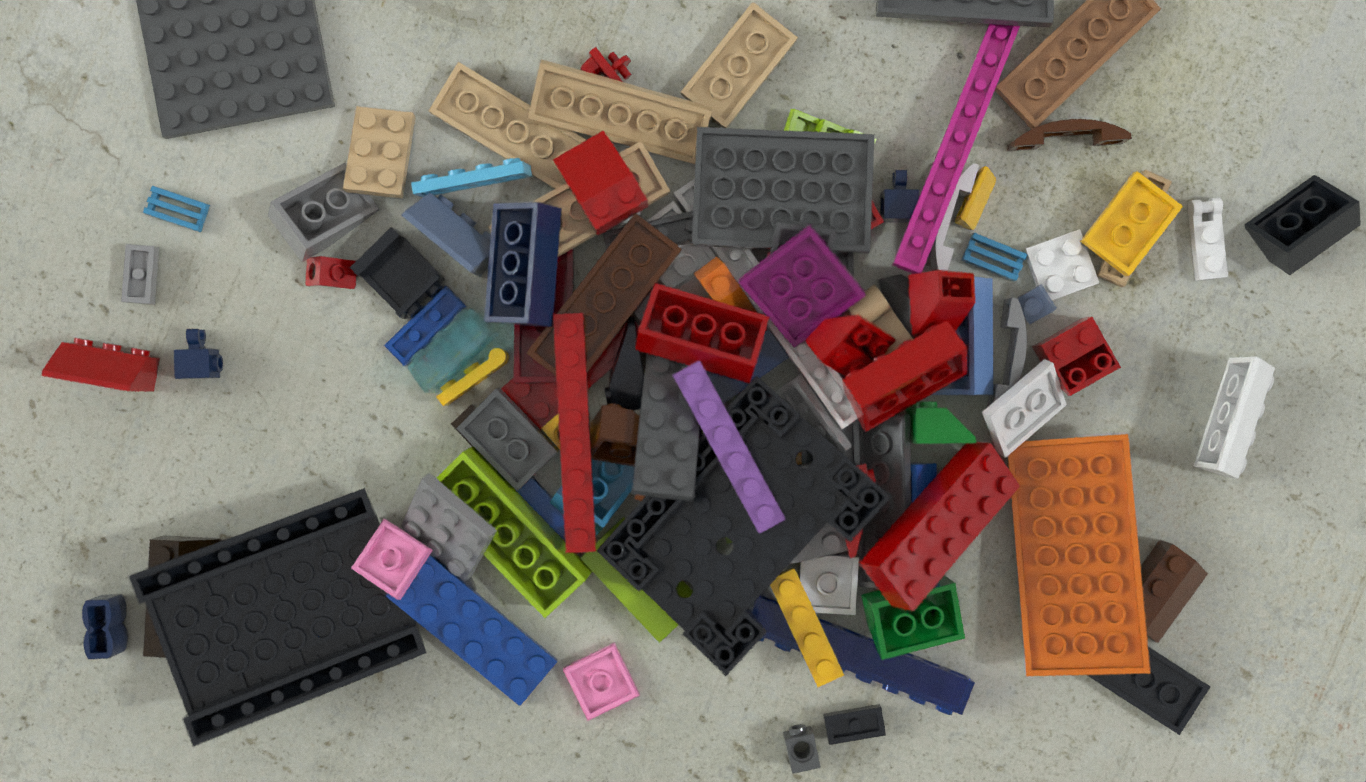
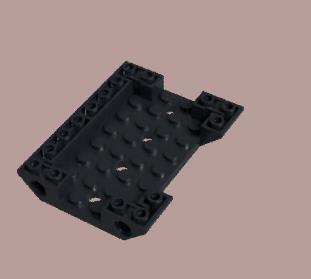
M757 375L726 410L785 520L759 534L706 435L703 433L698 440L693 500L685 501L646 496L596 550L638 592L644 591L684 630L682 634L725 676L734 669L768 632L750 611L749 607L819 531L829 523L851 542L891 498ZM801 451H808L813 456V462L807 468L799 467L796 462V457ZM723 537L729 538L733 543V549L727 555L721 554L717 549V543ZM681 581H688L693 586V593L688 598H684L678 593V585Z

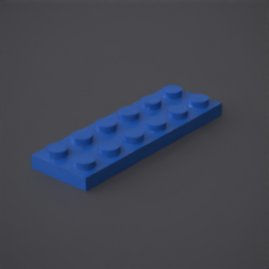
M431 555L401 600L394 598L390 594L386 595L387 598L519 706L558 662L557 658L458 576L453 575L446 566Z

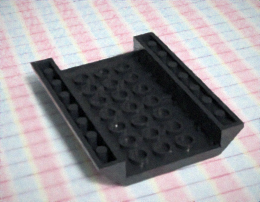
M365 488L129 575L138 603L142 604L145 602L187 712V715L182 719L193 747L427 653L417 621L387 598V592L351 569L380 525Z

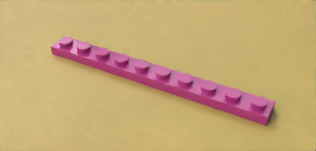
M988 25L892 266L912 274L922 273L1020 26Z

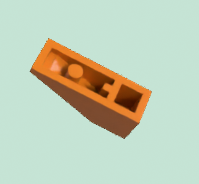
M717 256L693 273L712 300L757 313L731 272Z

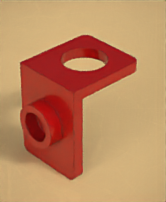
M324 256L311 257L307 259L305 285L355 289L356 273L350 267L356 261ZM314 265H315V267H316V272H315V276H314V278H313L312 272H313V267H314Z

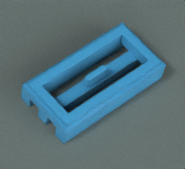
M155 186L151 187L152 195L151 197L148 196L147 202L149 204L147 208L144 207L143 213L198 232L202 231L210 205ZM163 195L201 208L200 214L159 200V197ZM156 206L198 219L197 223L193 224L155 211Z
M972 233L962 261L1015 282L1019 277V271L1023 267V261L1028 254L977 233ZM975 242L1017 258L1015 262L976 246ZM971 252L1013 268V270L1009 272L970 256Z

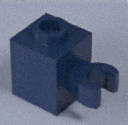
M895 170L892 173L893 189H884L880 193V215L884 222L909 223L920 196V190L906 189L907 170Z
M186 329L188 349L173 350L174 378H220V372L223 370V358L219 354V349H205V329Z

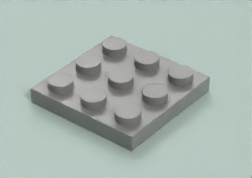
M428 473L421 479L401 525L405 532L431 548L433 551L430 555L440 560L453 575L458 576L464 582L475 572L497 531L431 473Z

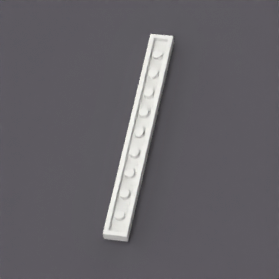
M695 179L674 192V197L685 212L693 211ZM710 247L715 255L726 265L738 284L741 276L759 264L748 248ZM740 285L757 313L766 315ZM769 319L767 328L774 335L839 428L842 430L858 419L845 394L843 379L838 372L821 363L805 340L794 348Z

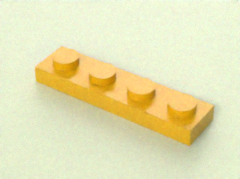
M792 567L782 572L770 586L817 687H820L844 676V673L795 568Z

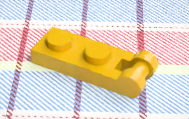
M501 348L492 349L489 352V359L481 365L475 362L463 371L466 376L459 381L452 379L440 387L442 393L436 396L442 406H448L506 365L510 359L509 353Z

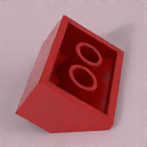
M74 338V343L61 342L42 369L41 376L129 392H154L160 358L149 356V350L131 348L130 353L121 351V345L103 343L102 347L93 346V340Z

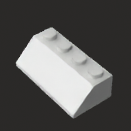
M1255 356L1229 358L1194 467L1224 477L1239 479V475L1246 468L1247 460L1245 457L1248 448L1253 444L1256 437L1254 430L1257 421L1262 417L1265 410L1264 400L1266 394L1274 383L1273 373L1275 368Z

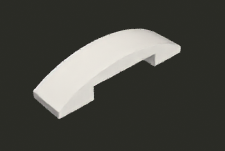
M973 163L961 173L930 251L932 271H948L954 249L943 246L957 197H966L971 193L979 168L978 164Z

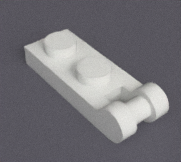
M1220 197L1210 198L1206 202H1202L1200 199L1190 200L1187 208L1195 281L1228 277L1222 222L1223 201ZM1203 213H1208L1209 221L1202 222Z

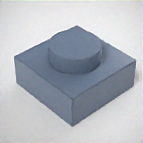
M1042 284L1018 297L1024 317L1029 325L1057 309Z

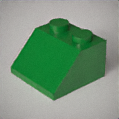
M919 401L914 404V407L906 409V414H910L911 443H976V437L947 408L937 407V402Z

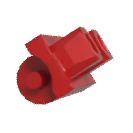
M597 47L589 51L590 58L580 67L582 71L596 75L602 74L604 77L621 82L623 81L617 74L620 73L625 80L632 75L626 68L631 62L627 55L619 58L615 52L610 53L607 56L612 63L610 66Z

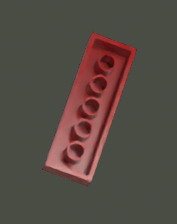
M990 442L965 443L864 556L859 564L891 606L914 611L1017 491L1020 485Z

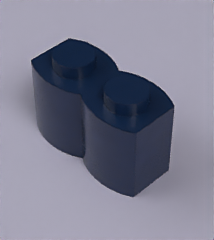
M122 594L100 595L85 601L82 609V619L87 631L84 636L83 645L88 659H108L125 651L128 644V632L123 622L126 617L127 606Z

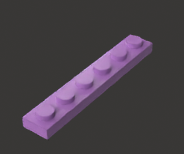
M700 361L673 374L759 534L785 520Z

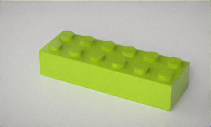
M474 446L463 451L436 478L497 530L484 556L544 618L553 612L592 573L591 569L576 553H566L565 541Z

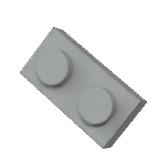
M126 244L121 302L155 305L159 247Z

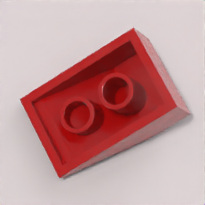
M604 130L553 159L597 236L648 207L647 197Z

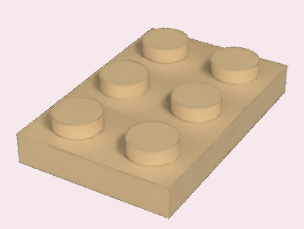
M356 106L343 184L345 192L403 199L416 118L414 113Z

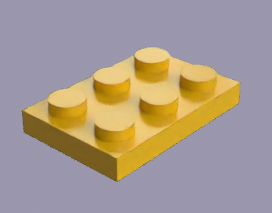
M1135 171L1080 242L1125 277L1130 276L1183 206L1141 173Z

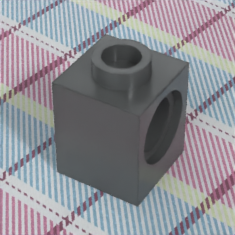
M798 724L789 727V731L783 732L792 774L821 768L811 726L806 727L804 724ZM804 741L809 744L808 748L803 752L794 750V746L798 742Z

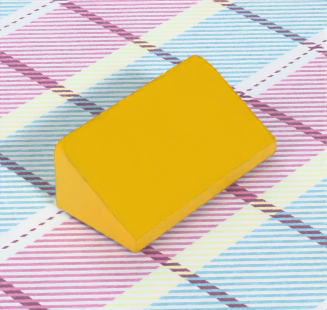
M984 166L977 171L972 191L964 198L954 220L956 224L969 230L975 229L996 183V177L988 167Z

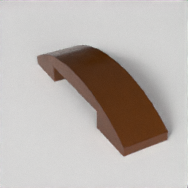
M1067 119L1050 122L1029 130L1007 145V150H1036L1044 145V138L1092 135L1093 146L1121 145L1132 138L1129 131L1107 122L1090 119Z

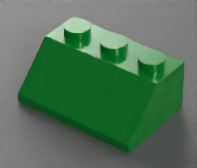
M945 575L914 611L891 606L880 590L861 594L866 622L882 660L965 639L956 583Z

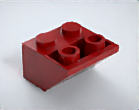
M935 270L908 275L912 334L922 335L930 326L940 325L945 321H948L954 331H956L976 303L974 273Z
M861 315L824 319L805 340L821 363L845 377L855 369H863L870 365L876 357L885 354L896 341L894 336Z
M1093 317L1081 318L1032 346L1040 362L1046 359L1054 364L1061 388L1068 396L1079 392L1121 368Z

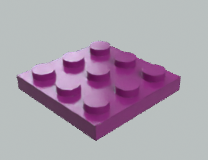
M811 224L739 278V284L766 316H770L769 319L794 348L806 340L824 319L836 318L866 296L863 288Z

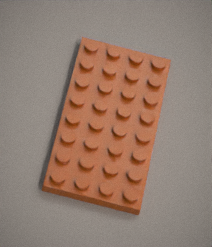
M1128 434L1024 441L1008 455L1010 472L1020 485L1011 496L1026 676L1150 673Z

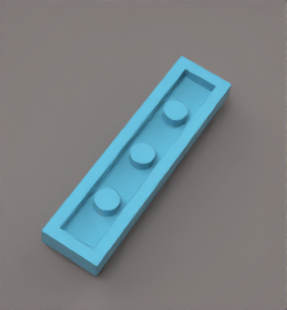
M511 158L504 160L503 165L494 167L493 164L487 163L475 166L476 170L465 172V169L450 170L447 176L438 177L437 174L424 175L420 177L421 181L411 182L414 195L424 197L428 193L435 196L532 177L531 165L521 161L520 158Z

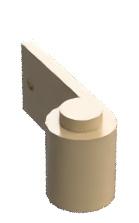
M875 284L865 290V297L844 312L846 316L861 315L894 336L896 341L885 354L898 349L902 342L908 339L913 340Z

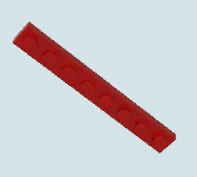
M584 313L553 314L566 553L596 552Z

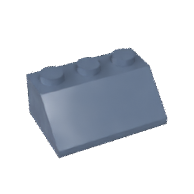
M428 193L404 211L401 216L469 272L481 277L488 269L491 235L486 230L482 235L473 227L477 223L464 212L458 216L451 209L454 204L442 194L436 198L433 194Z

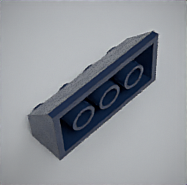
M540 202L493 204L484 322L552 327L562 208Z

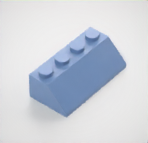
M974 277L976 303L955 331L967 347V374L931 395H994L992 278Z

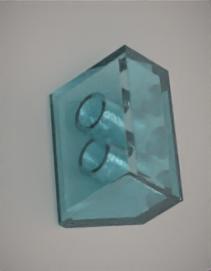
M464 308L453 318L455 323L448 330L445 328L441 329L432 338L434 343L427 350L424 348L420 349L410 359L413 363L408 369L425 393H438L441 390L440 387L452 380L499 335L488 322H484V318L476 309L470 308L467 311Z

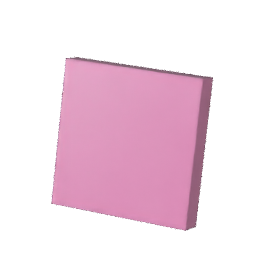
M383 519L351 569L394 598L401 600L433 550L390 521Z
M615 642L563 667L569 684L588 721L640 695Z

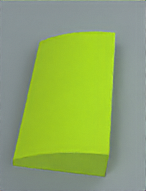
M622 517L609 531H607L596 542V549H598L607 540V538L617 529V527L626 519L625 517ZM597 551L585 552L580 559L659 643L678 626L644 591L638 592ZM681 581L678 585L680 596L688 598L692 595L693 590L685 581Z

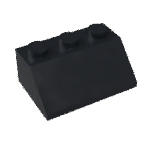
M1313 175L1247 222L1245 229L1267 260L1288 275H1291L1361 225L1360 201L1320 177Z

